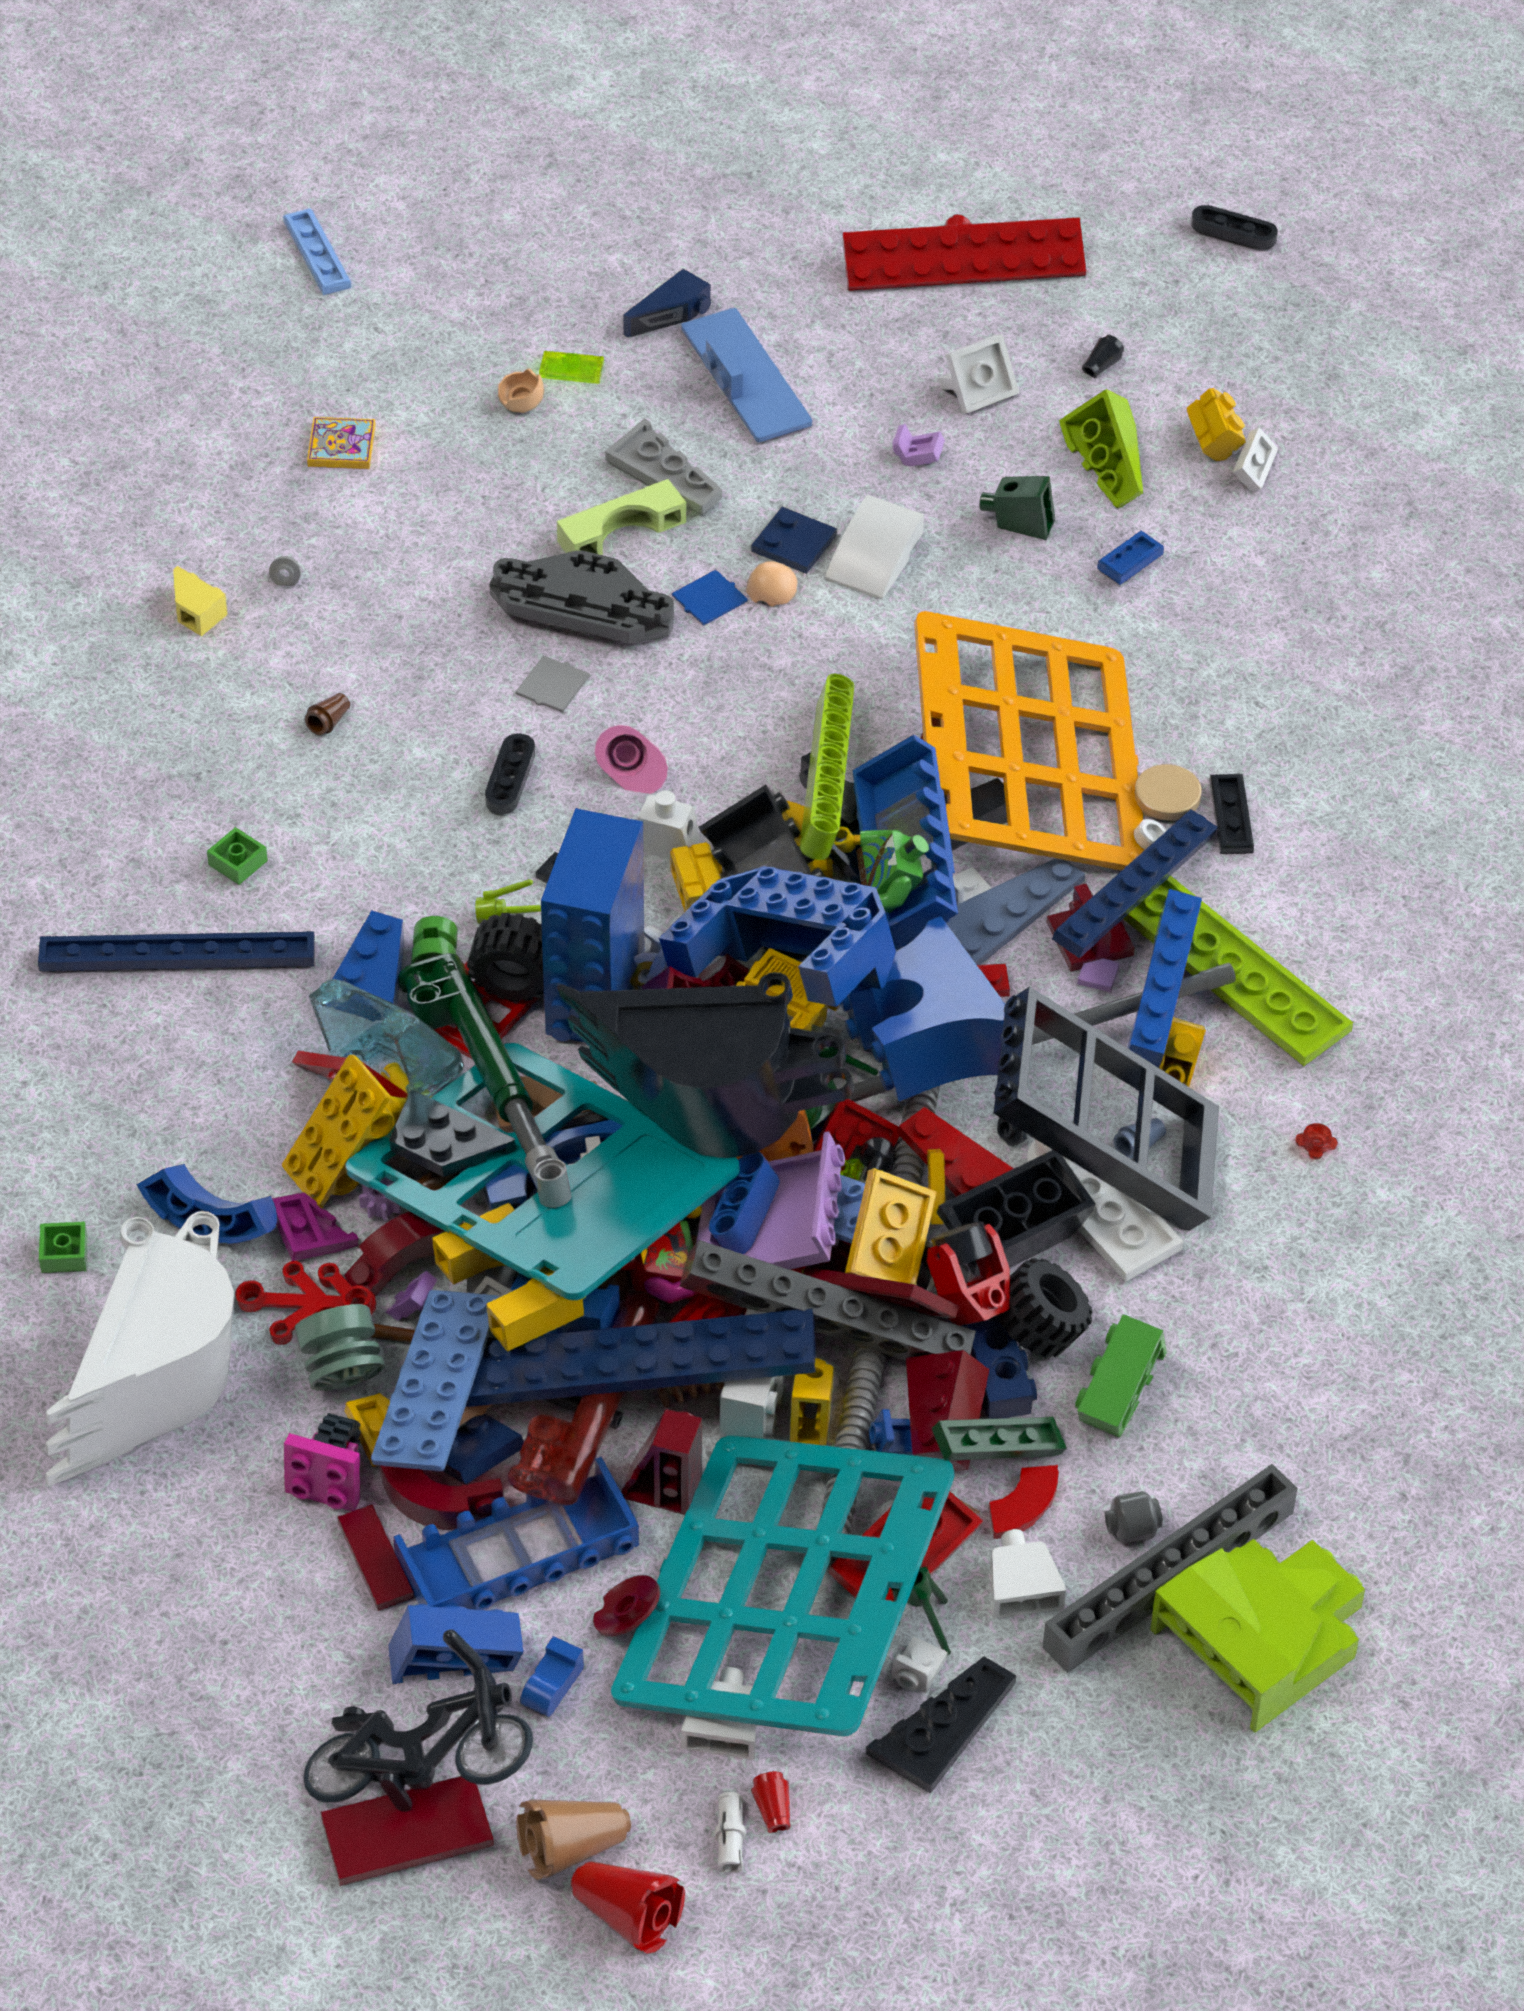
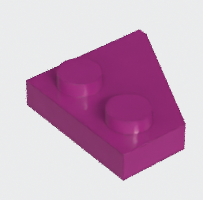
M305 1192L272 1198L277 1213L276 1225L291 1261L336 1253L358 1246L359 1238L357 1234L353 1231L347 1234L337 1226V1218L327 1210L321 1209L317 1202Z

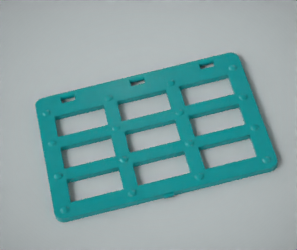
M729 1435L719 1439L715 1444L667 1559L663 1560L660 1567V1575L657 1580L660 1587L658 1603L652 1613L637 1626L611 1687L614 1702L622 1707L845 1737L855 1733L862 1722L954 1481L955 1472L952 1463L939 1458ZM738 1463L775 1467L752 1523L715 1518ZM800 1470L838 1474L816 1530L778 1526ZM863 1477L901 1482L880 1538L841 1533ZM925 1497L935 1498L930 1511L920 1509ZM705 1541L742 1546L719 1603L681 1598ZM768 1549L806 1553L783 1611L745 1606ZM831 1557L870 1561L848 1619L809 1615ZM890 1588L900 1589L895 1602L885 1600ZM671 1622L709 1626L685 1686L646 1681ZM735 1630L773 1635L750 1694L711 1689ZM799 1638L838 1643L815 1703L776 1698ZM854 1681L864 1682L859 1696L849 1694Z

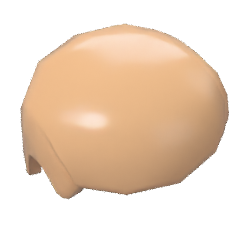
M527 368L524 372H513L504 376L498 385L499 401L512 412H528L536 408L543 400L544 385L541 375H536L530 368Z
M767 561L759 564L750 574L746 592L755 603L765 601L769 606L788 603L795 596L798 581L794 572L789 567L779 562Z

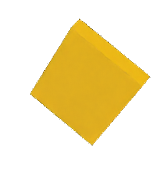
M875 1168L868 1170L845 1273L916 1285L937 1192Z

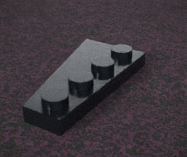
M983 1656L949 1682L947 1689L935 1698L931 1696L923 1702L917 1712L906 1720L902 1718L891 1727V1731L880 1740L876 1738L866 1746V1755L931 1794L1015 1685L1016 1675Z

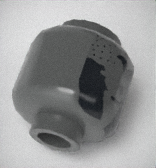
M1145 1491L1115 1496L1112 1499L1110 1510L1105 1511V1523L1108 1532H1115L1118 1540L1124 1544L1152 1539L1157 1533V1528H1161L1163 1525L1162 1512L1156 1498L1152 1499Z

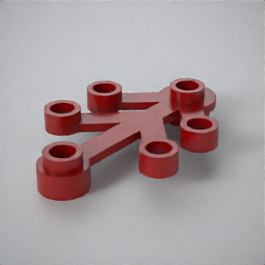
M298 1261L286 1263L283 1266L282 1273L288 1285L297 1286L304 1294L265 1292L262 1284L254 1280L241 1283L235 1291L238 1306L245 1312H256L262 1307L298 1309L285 1319L271 1324L269 1328L270 1336L277 1345L289 1343L293 1338L295 1325L312 1314L334 1307L362 1304L369 1307L372 1315L377 1306L375 1295L370 1290L360 1285L351 1286L340 1274L339 1267L330 1262L324 1263L319 1267V1281L324 1287H333L340 1296L326 1295L305 1273L302 1263ZM293 1271L299 1272L296 1275H289ZM328 1273H334L331 1277H324ZM252 1297L256 1298V1299H254V1300H252V1301H247V1299H249V1298H252ZM281 1330H285V1331H286V1332H285L284 1334H282V1335H277V1334H276L278 1331H281Z

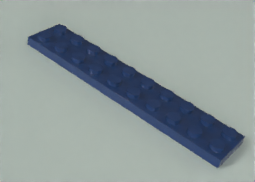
M813 1308L806 1309L805 1311L790 1310L541 1335L508 1352L498 1340H490L486 1343L465 1407L816 1373Z

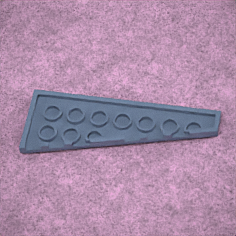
M1055 858L957 904L958 914L950 918V921L946 924L976 965H981L1070 893L1074 886L1080 885L1085 880V873L1067 860Z

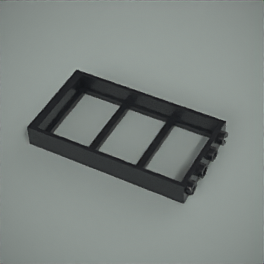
M1029 986L1016 996H1011L1004 1006L1005 1014L1003 1031L1000 1037L1001 1049L997 1064L998 1076L994 1092L993 1114L1182 1230L1190 1231L1210 1219L1212 1213L1219 1106ZM1034 1026L1080 1054L1073 1123L1027 1095ZM1094 1063L1139 1091L1133 1160L1087 1132ZM1153 1100L1184 1119L1179 1189L1147 1169Z

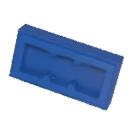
M1140 530L1098 560L1097 569L1121 585L1164 554V546Z

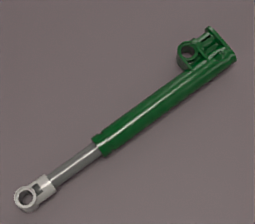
M448 953L406 966L398 975V985L407 994V1000L413 1010L417 1027L423 1030H433L450 1024H456L501 1119L511 1124L526 1154L525 1164L537 1187L540 1203L549 1208L565 1205L571 1198L566 1165L558 1159L554 1149L547 1146L531 1114L533 1102L462 959L456 954ZM414 974H416L419 979L418 983L414 978Z

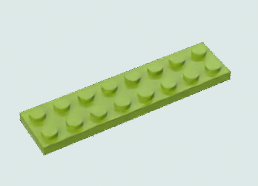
M1172 876L1166 879L1123 918L1153 944L1169 889L1196 896ZM1203 901L1201 902L1185 970L1193 976L1203 970L1230 963L1235 971L1236 981L1211 991L1303 1066L1352 1032L1354 1022Z

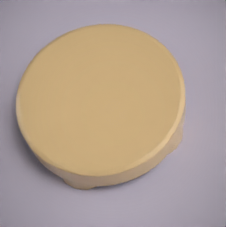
M1171 764L1156 765L1143 771L1137 778L1135 799L1143 815L1146 817L1169 821L1179 820L1190 809L1196 811L1200 804L1201 784L1192 772L1183 767Z

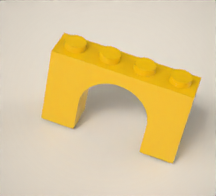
M507 1203L479 1217L490 1223H498L513 1212L514 1208ZM466 1222L459 1225L467 1231L473 1227ZM444 1232L432 1238L435 1263L453 1285L489 1268L507 1266L464 1242V1239L452 1232ZM545 1266L539 1270L547 1276L554 1273L553 1270ZM532 1278L524 1286L486 1303L489 1329L508 1352L584 1316V1298L579 1300L565 1299Z

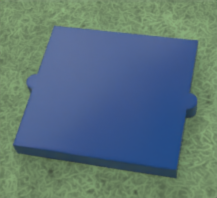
M716 569L672 593V596L684 607V611L686 613L690 612L702 625H706L748 602V598L735 587V583L729 582Z

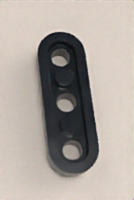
M1200 205L1192 211L1191 226L1200 233L1257 249L1272 248L1277 242L1278 229L1271 222L1211 205Z
M516 733L509 735L501 745L485 790L486 807L493 813L507 814L518 806L535 758V742L526 734Z

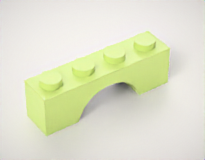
M666 479L558 520L557 542L565 553L579 550L603 555V542L605 538L618 528L636 525L644 526L660 533L686 523V501L670 480Z

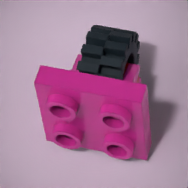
M328 1413L327 1416H324L322 1423L319 1424L318 1433L315 1432L311 1439L289 1433L284 1442L285 1493L292 1494L298 1499H310L324 1503L333 1509L355 1511L360 1502V1453L356 1452L360 1443L358 1438L361 1435L359 1421Z

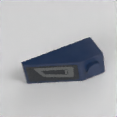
M683 268L623 314L624 336L629 338L692 320L699 313H706L711 305V284Z

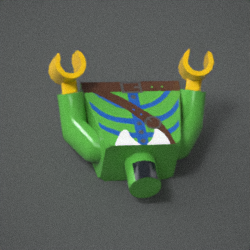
M840 827L837 837L845 840L834 842L840 851L849 853L855 849L856 845H861L856 850L861 885L876 887L885 912L891 913L895 908L903 905L909 893L922 881L923 871L920 857L929 850L927 841L920 835L909 837L899 830L860 831V835H853L848 828Z

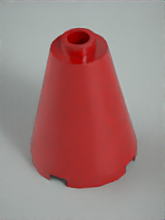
M589 1861L583 1866L578 1867L571 1879L574 1898L637 1950L646 1954L655 1953L663 1947L667 1939L659 1937L669 1924L675 1928L677 1927L685 1903L684 1886L678 1884V1881H680L678 1878L668 1874Z

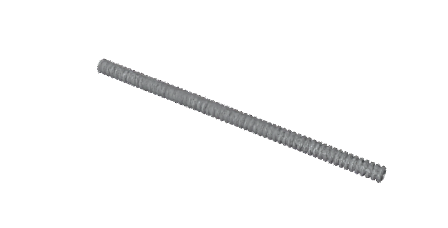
M940 1086L907 1098L901 1124L923 1107H926L935 1114ZM899 1136L891 1175L921 1185L925 1163ZM855 1344L847 1383L848 1387L846 1388V1396L844 1397V1405L834 1447L867 1450L869 1445V1428L874 1419L886 1354ZM828 1474L820 1518L838 1474ZM859 1489L841 1532L842 1534H851V1525L853 1524V1515L855 1514ZM834 1557L833 1562H835L839 1557Z

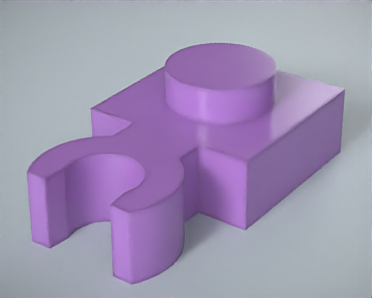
M425 1271L411 1281L405 1291H400L395 1295V1303L385 1313L399 1321L402 1317L406 1318L416 1310L422 1312L427 1295L438 1279Z

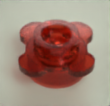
M1321 1123L1308 1125L1304 1129V1133L1297 1134L1295 1138L1296 1145L1308 1151V1156L1312 1159L1322 1158L1323 1153L1328 1150H1335L1338 1145L1337 1139L1332 1137L1331 1130Z

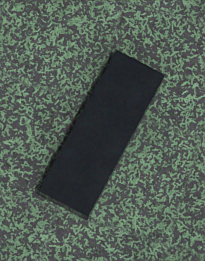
M1243 774L1210 775L1209 782L1215 823L1218 827L1217 836L1220 854L1254 853Z

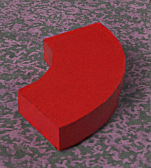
M1058 1465L1021 1468L1020 1481L1014 1491L1002 1499L989 1502L993 1539H1000L1009 1530L1017 1529L1022 1532L1027 1530L1051 1507L1058 1487Z

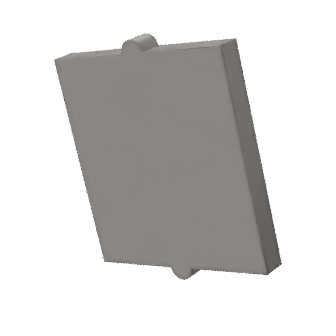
M543 655L516 690V694L535 701L538 706L545 705L563 712L588 680L590 673L574 668L568 662L562 663Z

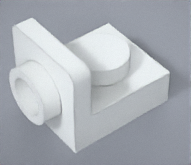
M973 867L953 876L957 904L991 889Z
M913 1636L904 1653L895 1656L892 1677L907 1690L919 1689L927 1693L945 1663L948 1652Z

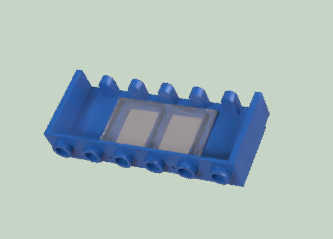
M914 734L852 770L854 780L853 791L856 796L857 820L860 831L899 830L909 837L915 835L922 836L929 846V850L920 857L923 871L922 881L909 893L903 905L895 908L891 913L885 912L896 950L912 942L924 930L929 920L941 916L947 923L950 921V918L958 914L953 880L955 869L944 790L941 789L936 749Z
M602 1456L595 1458V1476L578 1481L574 1471H567L560 1477L561 1489L545 1495L539 1484H533L526 1490L525 1503L510 1508L505 1498H497L491 1504L492 1515L476 1522L470 1511H463L457 1516V1529L440 1535L434 1524L427 1525L422 1530V1543L407 1548L401 1534L393 1536L394 1552L418 1604H426L431 1607H465L472 1610H484L497 1601L510 1596H520L530 1588L545 1582H556L568 1573L581 1568H591L601 1560L614 1555L627 1554L633 1548L639 1546V1524Z

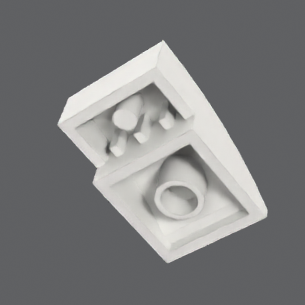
M867 494L840 540L825 579L883 599L909 561L910 551L923 534L924 514Z

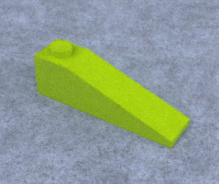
M1105 389L1058 420L1066 446L1072 453L1079 451L1085 459L1081 465L1086 471L1094 470L1099 477L1097 485L1116 508L1125 506L1143 494L1137 429L1128 399Z

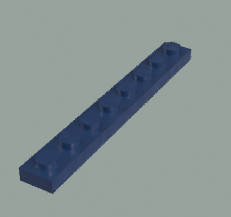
M1190 809L1055 930L1052 940L1078 958L1083 956L1215 835L1218 827L1208 821L1203 815Z
M315 932L40 936L38 967L39 971L314 966Z

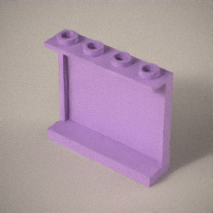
M824 1132L822 1150L769 1162L779 1176L780 1184L753 1245L743 1255L786 1269L830 1261L831 1247L836 1241L834 1221L839 1215L837 1195L842 1189L840 1170L841 1166L845 1164V1157L842 1147L839 1144H835L829 1132ZM726 1185L702 1203L697 1242L701 1240L721 1247L710 1233L708 1226Z

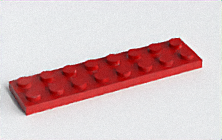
M1080 217L842 233L848 291L1086 276L1087 272Z

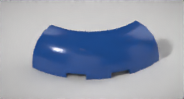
M185 1164L164 1168L136 1184L150 1207L163 1220L168 1219L180 1229L187 1219L196 1212L204 1211L214 1214L219 1221V1243L234 1244L259 1238L276 1227L277 1213L271 1196L247 1203L223 1200L204 1189L193 1178ZM200 1224L193 1228V1231L201 1236L208 1235L213 1231L210 1226Z

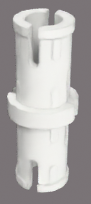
M725 1792L718 1796L719 1819L718 1825L715 1827V1839L719 1844L718 1870H721V1872H741L743 1870L742 1842L746 1839V1827L742 1822L743 1796L736 1792Z

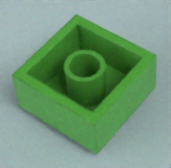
M237 827L207 850L208 865L238 885L268 861L266 846Z
M85 1221L40 1224L39 1264L41 1273L87 1271L88 1235Z

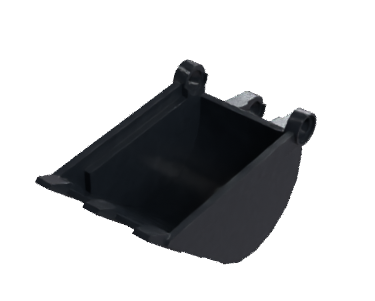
M768 973L760 979L758 985L587 992H579L563 984L557 986L560 997L579 1015V1018L573 1015L567 1018L570 1028L590 1048L579 1047L580 1058L640 1112L641 1110L645 1112L678 1143L699 1155L734 1158L754 1154L779 1140L795 1122L799 1111L842 1102L853 1094L854 1083L852 1075L848 1070L841 1068L845 1063L846 1053L840 1037L834 1034L791 1028L787 1015V1005L791 1002L793 994L788 977L782 973ZM775 985L785 988L783 993L773 997L766 994V991ZM826 1047L838 1049V1053L831 1058L819 1056L821 1050ZM835 1078L846 1080V1084L840 1089L835 1090L827 1087L828 1083Z

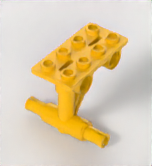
M348 1055L282 1163L283 1169L301 1191L315 1200L320 1208L324 1207L331 1195L350 1193L359 1182L347 1175L346 1162L372 1141L386 1136L393 1129L407 1098L390 1096L356 1055ZM392 1062L383 1068L389 1074V1077L385 1072H381V1075L408 1093V1095L412 1090H415L427 1097H432L419 1081L410 1079L398 1063Z

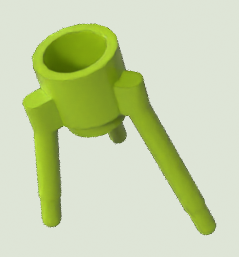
M528 879L496 890L483 891V897H477L475 901V913L478 924L484 919L488 920L489 916H501V913L541 912V905L506 906L505 899L498 898L499 896L531 886L533 880Z

